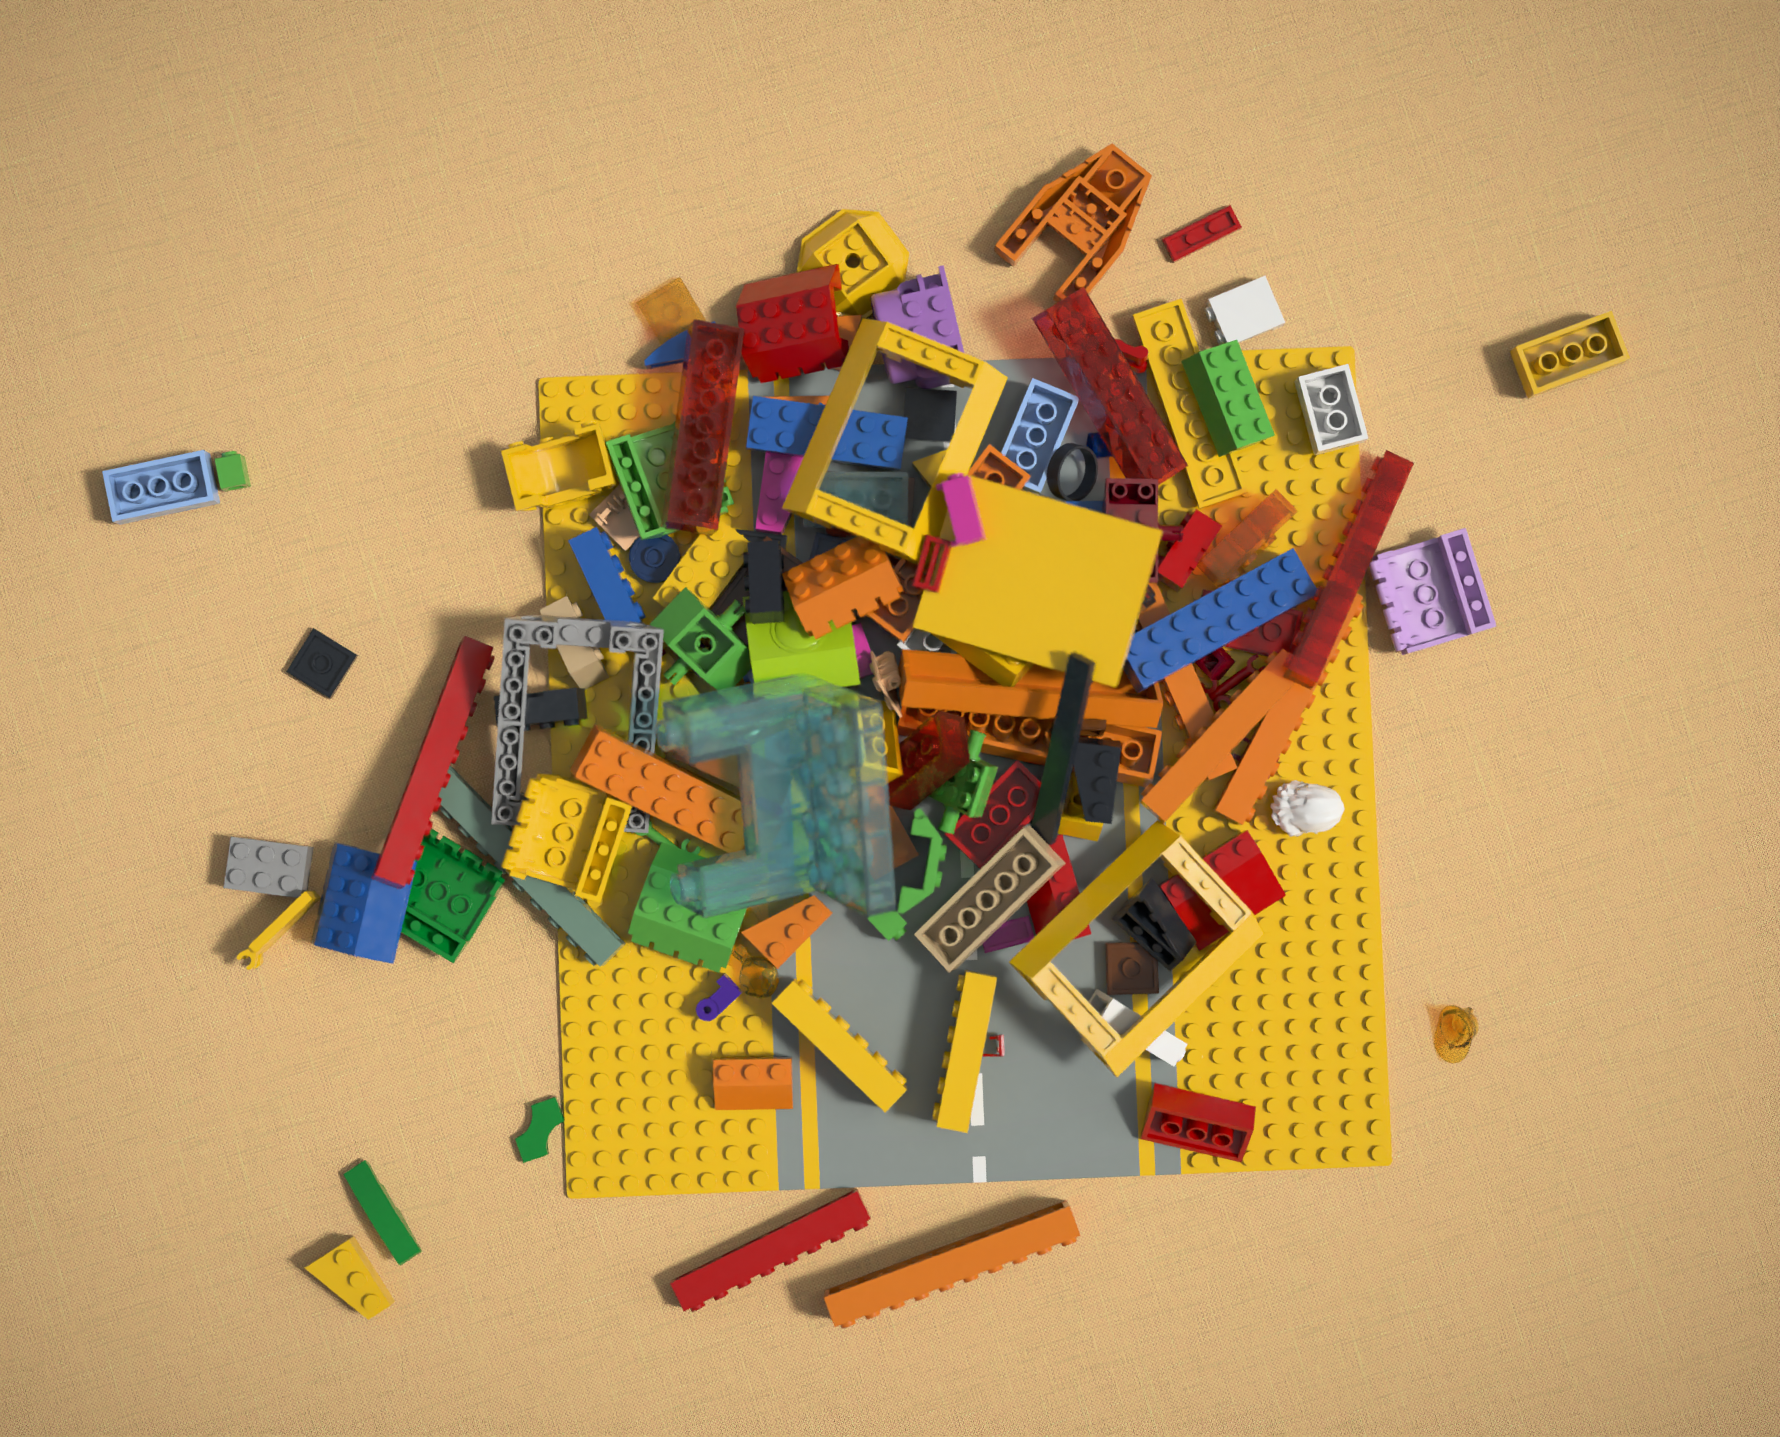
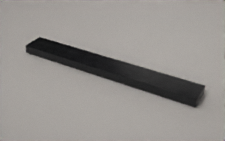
M1075 651L1070 653L1068 657L1032 822V828L1049 845L1055 843L1096 665V662Z

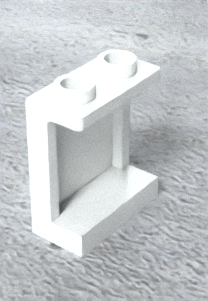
M1266 276L1208 299L1207 307L1204 308L1209 322L1214 321L1217 331L1214 333L1219 345L1238 340V343L1271 329L1281 328L1285 324Z

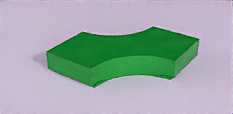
M557 1097L531 1105V1124L524 1134L515 1138L523 1163L549 1154V1135L555 1126L564 1122Z

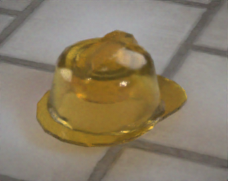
M1449 1005L1441 1010L1434 1035V1045L1438 1055L1444 1061L1454 1064L1460 1063L1466 1058L1471 1042L1479 1030V1023L1473 1014V1008H1460L1455 1005Z

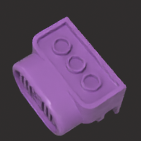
M944 265L938 266L939 274L926 277L918 274L916 279L901 283L895 290L871 296L874 320L892 323L964 353ZM882 353L887 377L892 384L914 380L923 389L951 384L949 383L950 378L905 359H902V362L899 363L887 358L886 354Z

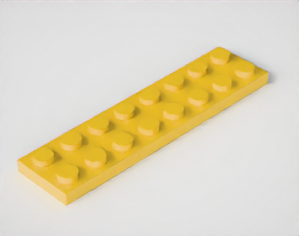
M1182 298L1133 314L1132 318L1141 344L1148 349L1147 361L1198 509L1248 493L1235 452L1221 457L1218 456L1181 362L1200 352Z

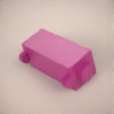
M963 473L948 476V481L936 485L937 491L944 490L956 540L950 542L951 547L964 546L986 540L971 478L963 476Z

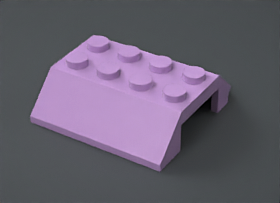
M1466 528L1371 557L1373 562L1368 563L1373 580L1378 579L1380 583L1375 585L1381 605L1386 604L1387 606L1383 613L1388 629L1394 628L1395 633L1391 634V639L1396 652L1401 650V654L1405 655L1496 627Z

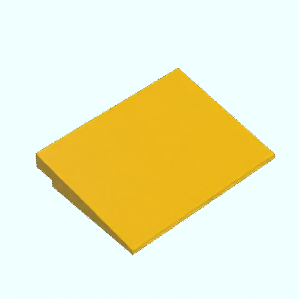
M963 473V476H969L972 480L986 540L951 548L939 593L924 589L913 628L1062 672L1066 671L1069 654L1075 651L1096 662L1092 681L1116 687L1119 684L1124 662L1129 652L1163 531ZM947 510L939 538L954 541L956 538L949 510ZM943 544L941 545L930 585L934 586L945 545Z

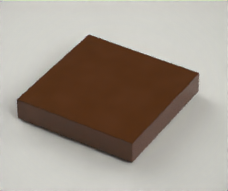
M1138 942L1105 943L1107 995L1159 994L1158 961Z

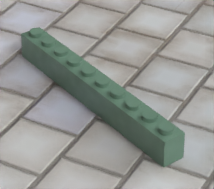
M450 765L447 772L451 774L450 780L446 788H441L438 796L442 798L440 810L450 820L454 818L460 824L458 829L466 837L472 836L478 842L476 847L485 856L490 854L496 860L494 865L502 870L503 874L508 873L506 869L501 867L506 849H513L512 846L508 845L513 828L510 825L492 824V807ZM526 875L525 880L511 876L514 879L512 881L513 885L522 893L526 891L532 897L530 902L538 910L544 909L550 915L548 920L557 929L563 928L568 934L566 936L567 940L576 948L580 946L586 952L584 957L592 965L604 966L626 944L581 897L575 895L573 889Z

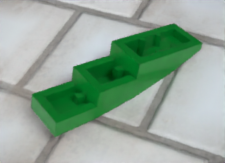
M364 1160L343 1175L366 1215L397 1263L401 1266L421 1253L422 1250L401 1211L395 1207L386 1188L379 1182L369 1162Z

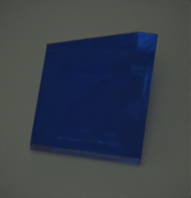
M1111 431L1088 433L1086 447L1094 452L1097 459L1115 456Z

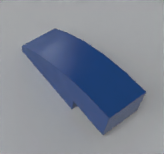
M716 322L696 326L666 341L644 360L646 369L697 360L695 350L720 346Z

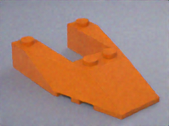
M1111 143L1086 159L1083 163L1043 186L996 243L994 252L1014 267L1049 225L1086 255L1058 289L1053 298L1064 309L1074 315L1124 251L1152 175Z

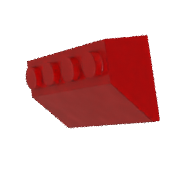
M1063 834L1057 835L1056 842L1049 846L1066 864L1027 900L1036 935L1080 894ZM1089 925L1074 939L1091 935Z
M1155 1083L1149 1098L1141 1139L1242 1162L1254 1131L1256 1106Z

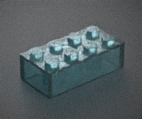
M826 472L819 488L820 491L908 526V472ZM803 518L804 527H824Z

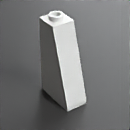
M1096 989L1089 1000V1004L1121 1035L1141 1017V1015ZM1164 1031L1146 1050L1175 1066L1183 1058L1188 1044Z

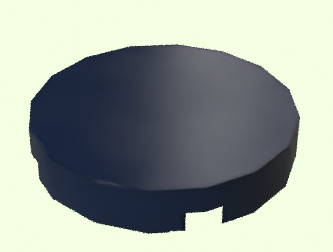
M668 535L641 540L639 537L630 548L629 562L632 570L640 579L650 583H660L666 581L680 562L681 555L677 544Z

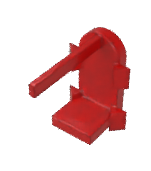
M1004 1034L990 1036L989 1039L999 1041V1047H996L999 1054H983L982 1057H1004Z

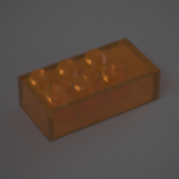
M1275 489L1198 563L1197 567L1216 587L1222 583L1226 585L1232 582L1240 574L1237 569L1240 566L1245 569L1259 556L1256 551L1259 548L1264 551L1277 539L1274 534L1298 511Z

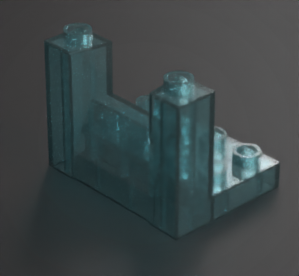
M806 673L662 702L664 719L658 720L656 723V737L663 751L675 750L689 764L737 754L745 843L744 850L677 865L678 873L671 875L670 888L672 896L678 905H682L699 916L707 918L818 891L867 917L896 910L880 702Z

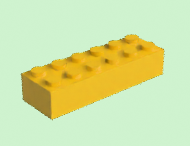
M965 970L964 975L959 974L956 990L961 993L959 1001L954 1000L951 1014L956 1019L954 1026L949 1025L946 1040L951 1045L949 1052L944 1051L942 1068L946 1069L944 1077H939L937 1094L941 1095L940 1103H934L932 1120H936V1126L939 1128L968 1133L997 977L994 975Z
M794 979L777 996L772 1004L875 1104L886 1112L907 1090L905 1085L907 1082L906 1078L896 1069L891 1072L886 1067L888 1061L878 1051L873 1054L867 1048L869 1043L859 1033L854 1036L848 1030L850 1024L840 1015L835 1018L829 1012L832 1007L822 997L817 1000L811 994L813 989L803 979L799 982Z

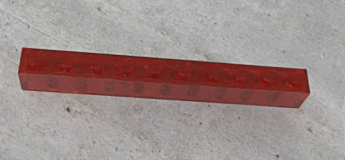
M1388 450L1381 457L1376 456L1370 468L1374 473L1371 479L1366 478L1361 488L1364 495L1361 500H1356L1351 513L1355 514L1352 522L1347 521L1341 533L1345 536L1342 543H1337L1332 553L1335 560L1332 565H1327L1322 575V578L1326 579L1323 587L1318 586L1312 600L1316 601L1313 609L1308 608L1302 622L1306 623L1303 631L1298 630L1292 643L1296 647L1293 653L1289 652L1283 662L1282 666L1286 668L1283 677L1310 690L1318 682L1412 470L1413 462Z

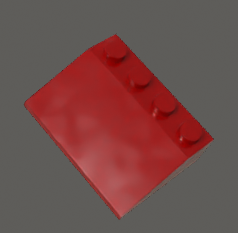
M1243 830L1201 857L1248 907L1254 916L1286 896L1263 853L1248 830ZM1178 874L1171 876L1158 885L1197 941L1195 945L1199 951L1229 932L1223 924L1219 925L1210 915L1212 910Z

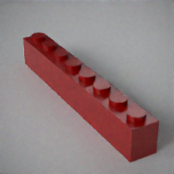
M855 1189L673 1279L670 1284L683 1311L688 1309L691 1312L697 1311L705 1306L704 1301L714 1298L715 1301L729 1294L727 1290L735 1286L741 1289L751 1284V1278L759 1274L761 1278L775 1272L774 1267L781 1263L784 1266H788L799 1260L798 1255L806 1251L808 1255L822 1248L820 1244L828 1240L834 1243L844 1238V1232L852 1228L855 1232L868 1226L867 1221L871 1219V1215L858 1189Z

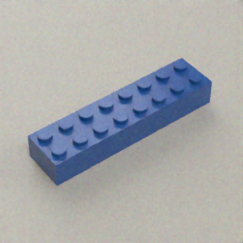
M1294 548L1133 634L1123 670L1136 693H1139L1310 600L1319 592Z

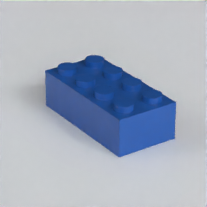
M596 527L568 540L605 620L643 623L642 619L646 618L645 613L638 601L633 602L631 596L635 592L627 578L623 579L620 574L624 569L616 554L612 556L610 549L614 547L606 532H600Z

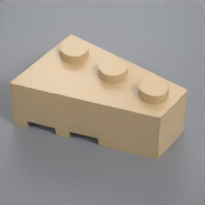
M567 596L539 610L542 616L580 618L583 616L577 602L572 604ZM556 645L570 675L579 688H585L586 690L609 678L601 661L604 657L599 647Z

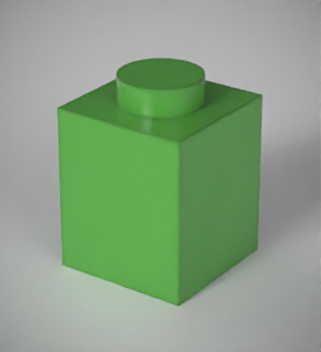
M237 451L222 453L221 458L215 459L221 490L228 492L251 487L246 459L243 455L237 454Z
M887 901L867 918L888 941L892 938L897 941L907 931L904 927L907 922Z

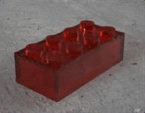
M938 710L899 743L903 775L883 786L884 804L911 811L970 763L965 717Z

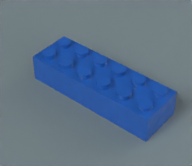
M753 396L746 450L804 457L825 406ZM852 410L831 462L899 471L902 464L908 417Z

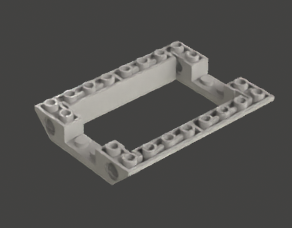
M541 615L505 618L492 824L521 825V822H518L516 818L522 800L529 801V798L524 796L525 793H520L530 644L540 645L541 648H556L558 644L609 648V652L617 653L634 651L628 741L654 753L663 628L629 621ZM632 806L624 832L648 833L650 814Z

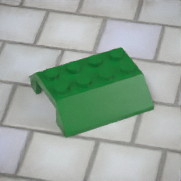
M431 828L429 835L423 836L420 845L424 846L419 861L414 860L417 864L401 932L454 964L478 930L496 900L505 879L501 877L503 874L502 870L490 863H487L485 867L482 866L483 859L467 849L460 853V845L445 836L441 840L437 839L439 832Z

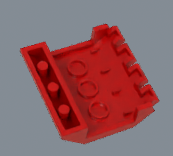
M839 264L744 284L736 304L742 357L752 377H758L761 384L776 381L779 379V375L781 379L800 376L802 370L804 374L824 371V363L828 370L843 366L849 352L848 340L839 337L834 291L842 290Z

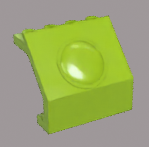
M783 591L784 622L753 624L751 615H746L745 613L756 699L860 684L851 622L837 629L833 620H831L829 624L832 632L818 639H815L814 635L810 637L799 619L788 591ZM749 596L743 597L744 607H745V599H749Z

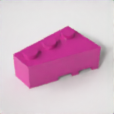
M766 452L755 528L757 532L783 534L792 513L783 510L782 506L803 457Z

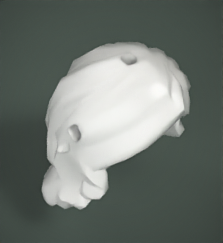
M1297 780L1287 784L1283 783L1282 786L1278 787L1277 795L1273 796L1274 803L1270 806L1273 810L1271 817L1275 824L1280 825V828L1287 832V835L1290 837H1298L1308 832L1317 834L1318 832L1330 830L1339 823L1345 810L1341 797L1335 790L1322 785L1309 784Z

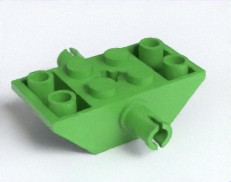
M685 587L650 623L651 626L664 629L663 640L678 654L679 659L663 673L669 679L676 672L670 679L673 685H676L691 669L725 696L752 669L749 646L732 631L734 623L746 613L743 605L734 612L741 604L735 599L720 616H716L699 598ZM700 638H710L711 647H700Z
M970 729L964 752L934 742L933 748L928 755L926 770L920 779L919 792L943 803L944 807H946L938 829L944 832L954 834L960 812L970 817H982L998 769L997 766L979 757L984 738L986 737L984 733Z

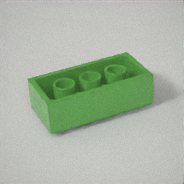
M1238 340L1200 351L1181 361L1219 457L1258 444L1275 436Z

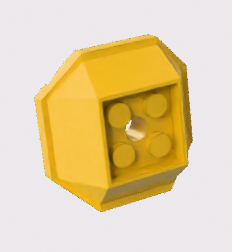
M842 209L802 239L796 273L839 264L842 290L834 291L837 316L862 315V319H868L873 315L871 296L895 290L901 283L905 282L909 252L879 212ZM850 257H856L859 259L860 264L856 268H850L846 265V260Z

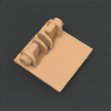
M619 484L589 515L626 551L640 536Z
M871 651L872 663L869 666L875 676L872 678L873 683L879 692L883 691L886 695L884 699L889 709H895L899 717H902L896 688L901 683L896 656L894 653L886 651L876 657L873 651Z

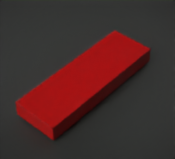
M1231 205L1163 238L1162 243L1172 262L1175 263L1240 230L1242 226Z

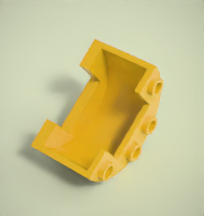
M588 421L582 423V428L563 433V438L554 440V437L539 440V444L535 446L523 444V441L514 442L508 445L509 449L501 451L516 511L537 510L536 506L543 508L561 506L604 493V487L608 486V489L616 486L600 423Z

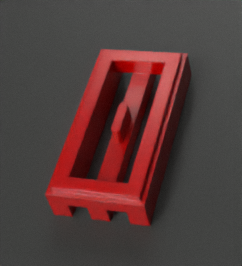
M926 534L912 586L939 593L952 548L951 541ZM931 542H936L925 582L921 583ZM943 544L945 545L934 586L930 585L940 548Z

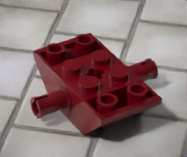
M1105 479L1103 514L1162 530L1160 541L1182 542L1183 533L1181 531H1183V525H1160L1158 523V479ZM1158 549L1148 583H1158Z

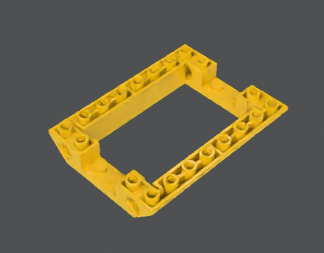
M862 319L782 509L829 529L834 526L878 544L880 550L918 565L926 534L940 537L948 510L944 490L937 491L936 485L948 481V476L959 472L968 474L1008 377L983 360L892 323ZM877 351L886 354L887 358L899 363L902 362V359L945 375L950 378L949 383L963 389L964 387L973 389L914 529L819 490ZM931 542L924 568L928 569L936 542Z
M1156 820L1024 946L1009 963L1043 1000L1048 999L1079 1032L1082 1036L1080 1038L1082 1042L1115 1077H1118L1263 936L1264 932L1248 907L1189 844L1176 832L1159 820ZM1160 857L1165 862L1163 865L1172 875L1178 874L1212 910L1210 915L1219 925L1223 924L1229 932L1128 1030L1119 1036L1050 961Z

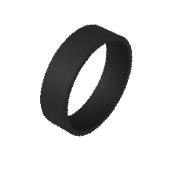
M1075 443L1064 444L1054 452L1047 468V484L1055 497L1067 501H1080L1091 492L1098 475V462L1094 452L1086 446ZM1079 449L1085 460L1084 477L1079 487L1072 494L1066 496L1060 486L1061 467L1066 457L1072 451Z

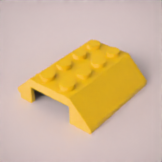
M537 774L536 779H529L524 794L525 797L529 798V801L522 800L516 818L518 822H521V825H514L508 843L513 849H506L501 867L506 869L510 876L525 880L526 875L574 889L576 896L600 903L632 805L594 786L558 775Z

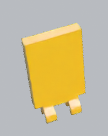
M305 891L245 951L240 952L237 959L245 960L250 957L251 963L246 969L259 968L263 963V953L271 948L321 897L315 891Z

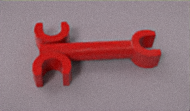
M1258 654L1251 656L1247 661V666L1220 685L1219 680L1216 679L1211 680L1213 683L1211 688L1206 687L1201 682L1204 692L1214 702L1213 707L1216 712L1221 708V700H1225L1229 706L1232 704L1229 700L1231 696L1226 694L1228 691L1244 681L1256 670L1261 673L1266 667L1264 665L1257 669L1253 666V661L1259 657Z

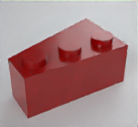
M1197 509L1193 514L1188 512L1180 523L1184 527L1183 531H1181L1183 533L1182 542L1168 541L1166 547L1169 548L1168 552L1164 557L1158 556V580L1177 593L1183 588L1186 580L1194 571L1222 525Z

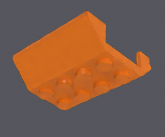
M859 536L782 573L799 619L810 637L814 635L815 639L832 632L829 621L833 620L838 629L856 620L853 609L856 608L859 616L863 617L880 608L876 598L880 597L885 606L901 598L899 593L904 591L898 576L891 566L887 553L880 550L878 544Z

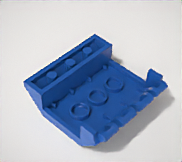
M335 842L325 878L324 891L319 904L318 917L313 930L312 944L352 956L394 964L413 879L410 885L405 884L401 890L371 879L380 853ZM414 861L411 869L413 870L416 869V861Z

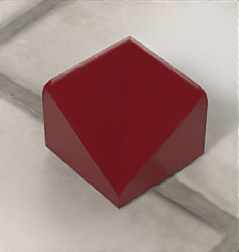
M1222 647L1195 663L1210 680H1220L1236 661Z

